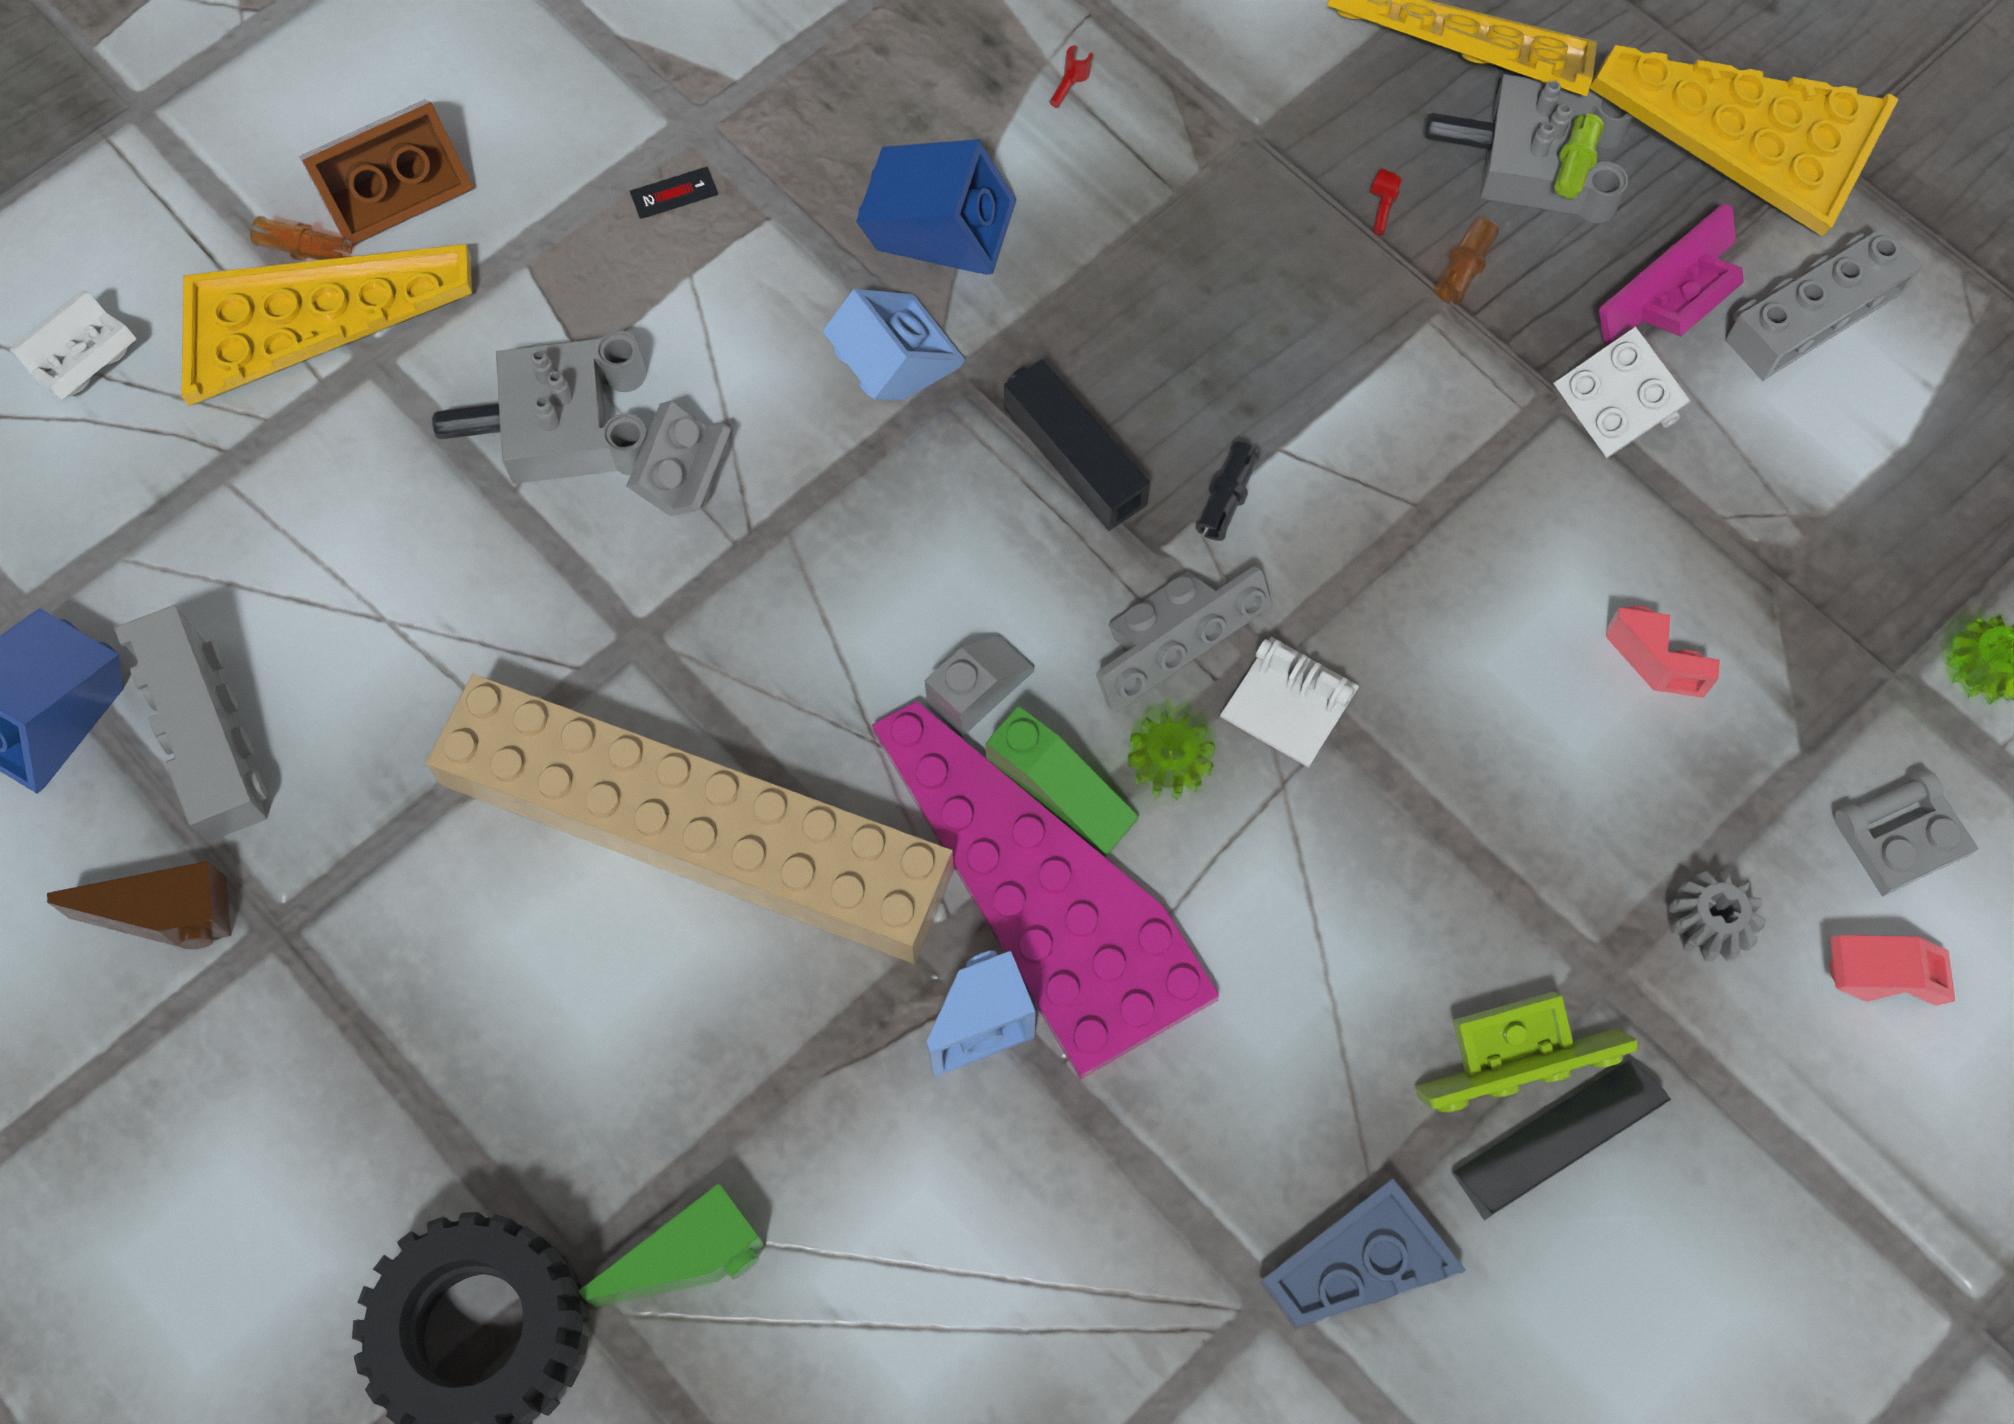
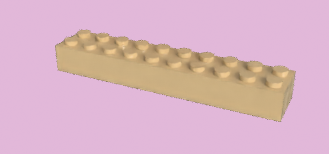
M473 673L425 763L443 787L913 964L917 961L954 872L953 850Z

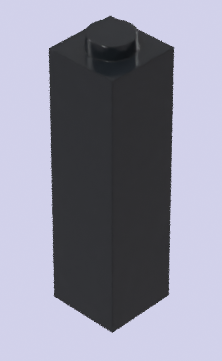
M1043 359L1029 368L1022 367L1016 370L1004 384L1005 411L1108 531L1147 506L1150 487L1148 479Z

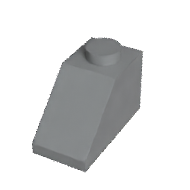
M999 635L963 646L924 680L927 705L963 737L1034 672V667Z

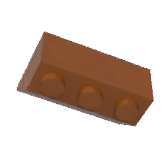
M426 99L299 156L348 247L474 189L432 102Z

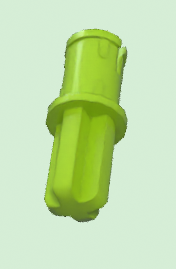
M1591 113L1586 114L1582 128L1583 115H1578L1575 118L1570 139L1562 147L1559 155L1562 165L1554 189L1557 195L1565 196L1567 200L1577 198L1578 193L1583 190L1589 170L1595 167L1598 160L1596 147L1604 129V122L1600 117Z

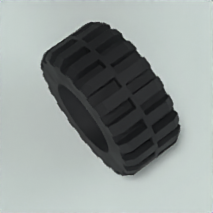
M479 1212L461 1213L458 1221L453 1222L444 1216L427 1222V1233L419 1236L410 1231L398 1240L397 1244L402 1251L393 1260L383 1255L373 1268L374 1271L381 1274L374 1289L363 1286L357 1303L367 1307L364 1320H353L352 1339L362 1343V1352L357 1353L353 1357L357 1373L369 1379L370 1383L366 1386L365 1391L375 1405L384 1407L387 1410L386 1417L395 1424H533L532 1420L541 1413L549 1416L561 1403L556 1397L564 1385L572 1388L579 1374V1371L574 1369L578 1354L586 1355L589 1337L582 1333L583 1322L589 1320L587 1302L580 1297L579 1290L582 1288L576 1272L566 1264V1258L553 1245L529 1227H523L511 1218L494 1214L492 1218H486ZM483 1274L498 1277L506 1281L516 1291L522 1303L523 1326L518 1345L507 1363L490 1378L475 1385L449 1383L435 1374L427 1361L424 1336L430 1313L442 1295L460 1281Z

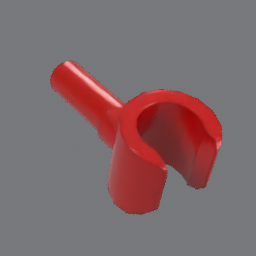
M1073 45L1067 49L1064 76L1049 101L1053 107L1058 108L1075 82H1083L1089 78L1093 57L1092 52L1088 54L1086 59L1076 60L1077 46Z
M1384 168L1379 170L1370 190L1371 194L1382 198L1373 228V233L1379 236L1384 235L1389 211L1392 208V204L1398 198L1399 187L1402 181L1399 175Z

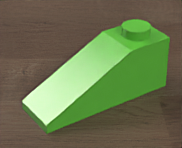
M1020 706L1011 713L985 743L986 759L1104 857L1110 854L1138 821L1139 816L1060 736Z
M718 1183L581 1288L579 1292L588 1303L594 1307L718 1282L727 1275L731 1279H735L757 1263L759 1256L756 1252L765 1245L720 1183Z

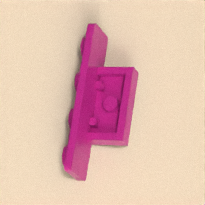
M1726 204L1719 206L1601 306L1599 315L1603 342L1605 344H1611L1642 322L1681 337L1744 283L1742 267L1718 259L1736 240L1732 206Z

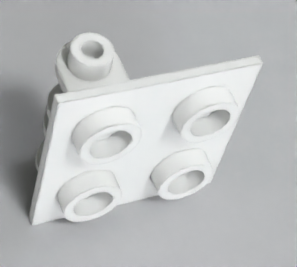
M1636 327L1553 383L1606 458L1659 423L1664 428L1671 426L1680 418L1677 411L1691 402Z
M1270 637L1269 640L1265 639L1256 653V661L1220 717L1309 768L1359 686L1308 658V656L1283 644L1281 641Z

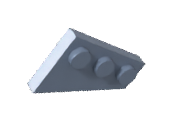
M1391 1179L1263 1278L1260 1284L1296 1330L1462 1274L1466 1269L1397 1182Z

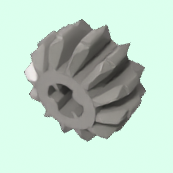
M1707 870L1700 872L1694 878V883L1685 881L1677 889V895L1680 899H1675L1670 904L1669 913L1679 918V920L1672 925L1671 933L1687 934L1689 939L1685 942V951H1692L1697 946H1701L1705 961H1713L1719 953L1726 961L1734 960L1740 955V949L1749 951L1756 945L1758 938L1755 933H1758L1765 926L1766 919L1754 913L1762 906L1763 898H1748L1745 892L1749 889V880L1741 881L1735 886L1731 882L1729 870L1721 871L1715 879Z

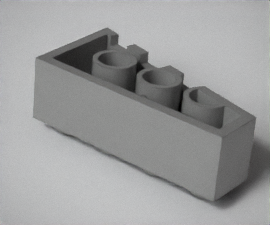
M175 605L114 627L120 645L126 646L139 662V665L129 668L136 688L142 690L149 706L158 712V714L148 717L154 735L157 737L165 753L168 755L174 754L175 758L167 760L165 764L189 826L208 843L266 820L267 817L261 801L268 798L267 789L257 770L251 771L247 756L254 754L253 747L245 729L242 726H236L232 713L239 711V705L230 685L227 682L222 684L218 670L224 669L225 663L216 643L213 640L206 642Z

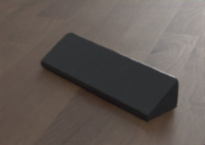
M1630 1059L1461 1166L1452 1174L1485 1221L1669 1102L1671 1098L1660 1085Z

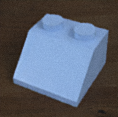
M853 289L823 329V333L834 346L833 350L836 356L848 364L860 380L859 385L861 389L874 400H906L957 370L966 361L914 294Z
M996 951L981 953L966 962L967 967L958 971L926 1041L930 1068L934 1077L1035 1038L1036 1011L1011 951L997 955Z

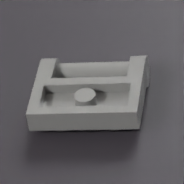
M1928 769L1911 776L1909 783L1860 806L1850 804L1835 812V821L1840 832L1882 897L1960 861L1979 849L1944 797L1943 787L1939 778ZM1916 802L1920 804L1926 815L1875 839L1868 830L1869 824Z

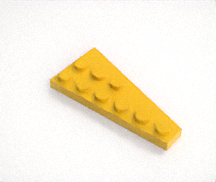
M461 244L183 275L181 397L188 406H191L472 294L471 255L467 245Z

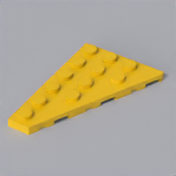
M1615 45L1607 55L1590 86L1591 90L1820 236L1826 234L1833 227L1899 100L1892 94H1886L1883 98L1857 94V88L1833 87L1826 82L1792 77L1789 81L1763 77V71L1754 69L1739 70L1731 65L1697 60L1694 64L1668 60V54L1659 52L1643 53L1636 48Z

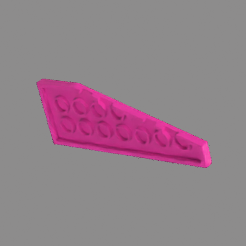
M916 701L872 724L873 733L942 847L953 850L954 869L1004 953L1012 952L1027 992L1080 1080L1218 1001L1220 995L1164 906L919 702Z

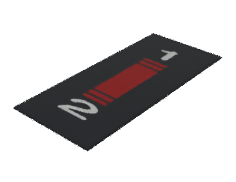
M708 167L629 190L640 219L719 195Z

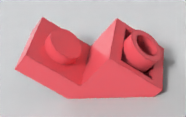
M1644 606L1619 607L1606 628V638L1652 690L1704 698L1719 679L1720 659L1703 657L1701 653L1692 650L1668 652L1670 615L1655 613L1652 609Z
M1838 935L1830 937L1832 958L1829 962V969L1836 989L1866 1002L1902 993H1908L1935 1006L1955 1002L1949 950L1919 936Z

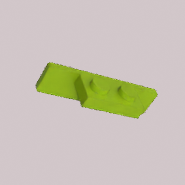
M1553 991L1453 1020L1465 1072L1417 1085L1415 1089L1418 1099L1431 1109H1437L1439 1112H1453L1467 1107L1469 1100L1487 1094L1491 1097H1505L1515 1094L1521 1090L1520 1085L1535 1080L1557 1082L1567 1079L1572 1075L1571 1070L1587 1065L1592 1067L1616 1065L1623 1061L1622 1055L1638 1051L1639 1047L1635 1037L1619 1029H1611L1572 1040L1563 997L1561 994Z

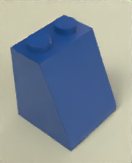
M979 139L887 146L881 148L876 166L872 170L871 180L863 203L859 208L856 223L877 251L988 275L994 272L1016 198Z
M41 608L0 636V772L36 794L47 786L123 690L119 654L110 645L104 642H97L77 630L69 621L58 619Z

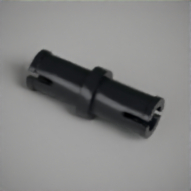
M1240 441L1232 443L1230 453L1220 475L1214 477L1209 485L1211 495L1200 520L1195 526V529L1200 534L1204 533L1207 527L1208 530L1204 537L1208 539L1223 541L1237 507L1243 505L1248 496L1246 486L1257 462L1261 458V453L1257 448L1253 449L1251 455H1248L1252 448V445Z

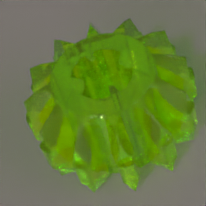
M2000 615L1991 618L1988 622L1981 618L1970 622L1963 632L1960 631L1952 639L1949 646L1953 651L1947 656L1945 664L1958 670L1953 675L1952 683L1965 682L1969 686L1968 698L1977 696L1982 692L1988 705L1997 703L2001 698L2008 702L2014 700V624L2006 627Z
M1167 710L1161 713L1160 724L1146 717L1141 723L1142 733H1133L1130 737L1129 746L1134 751L1128 754L1127 764L1129 768L1138 769L1135 775V782L1138 786L1153 782L1152 795L1155 798L1162 794L1163 788H1170L1171 795L1175 800H1178L1182 797L1183 785L1196 793L1201 789L1202 781L1200 777H1208L1212 774L1214 765L1209 758L1213 757L1215 753L1214 742L1204 741L1207 734L1205 724L1189 728L1190 716L1187 712L1180 717L1179 722H1173ZM1169 750V759L1162 756L1163 751ZM1173 751L1180 754V759H1173Z

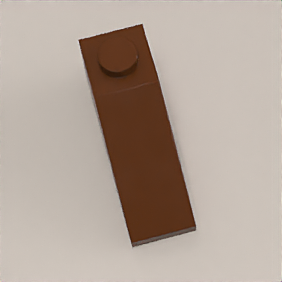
M209 861L47 893V903L69 919L170 944L183 949L205 948L212 945L214 939L231 936L226 876Z

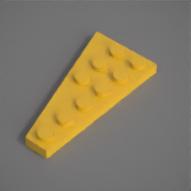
M1431 0L1328 1L1327 6L1337 9V14L1351 19L1363 18L1384 27L1460 52L1463 58L1475 63L1484 64L1489 62L1546 83L1557 81L1561 88L1586 97L1593 80L1597 41Z

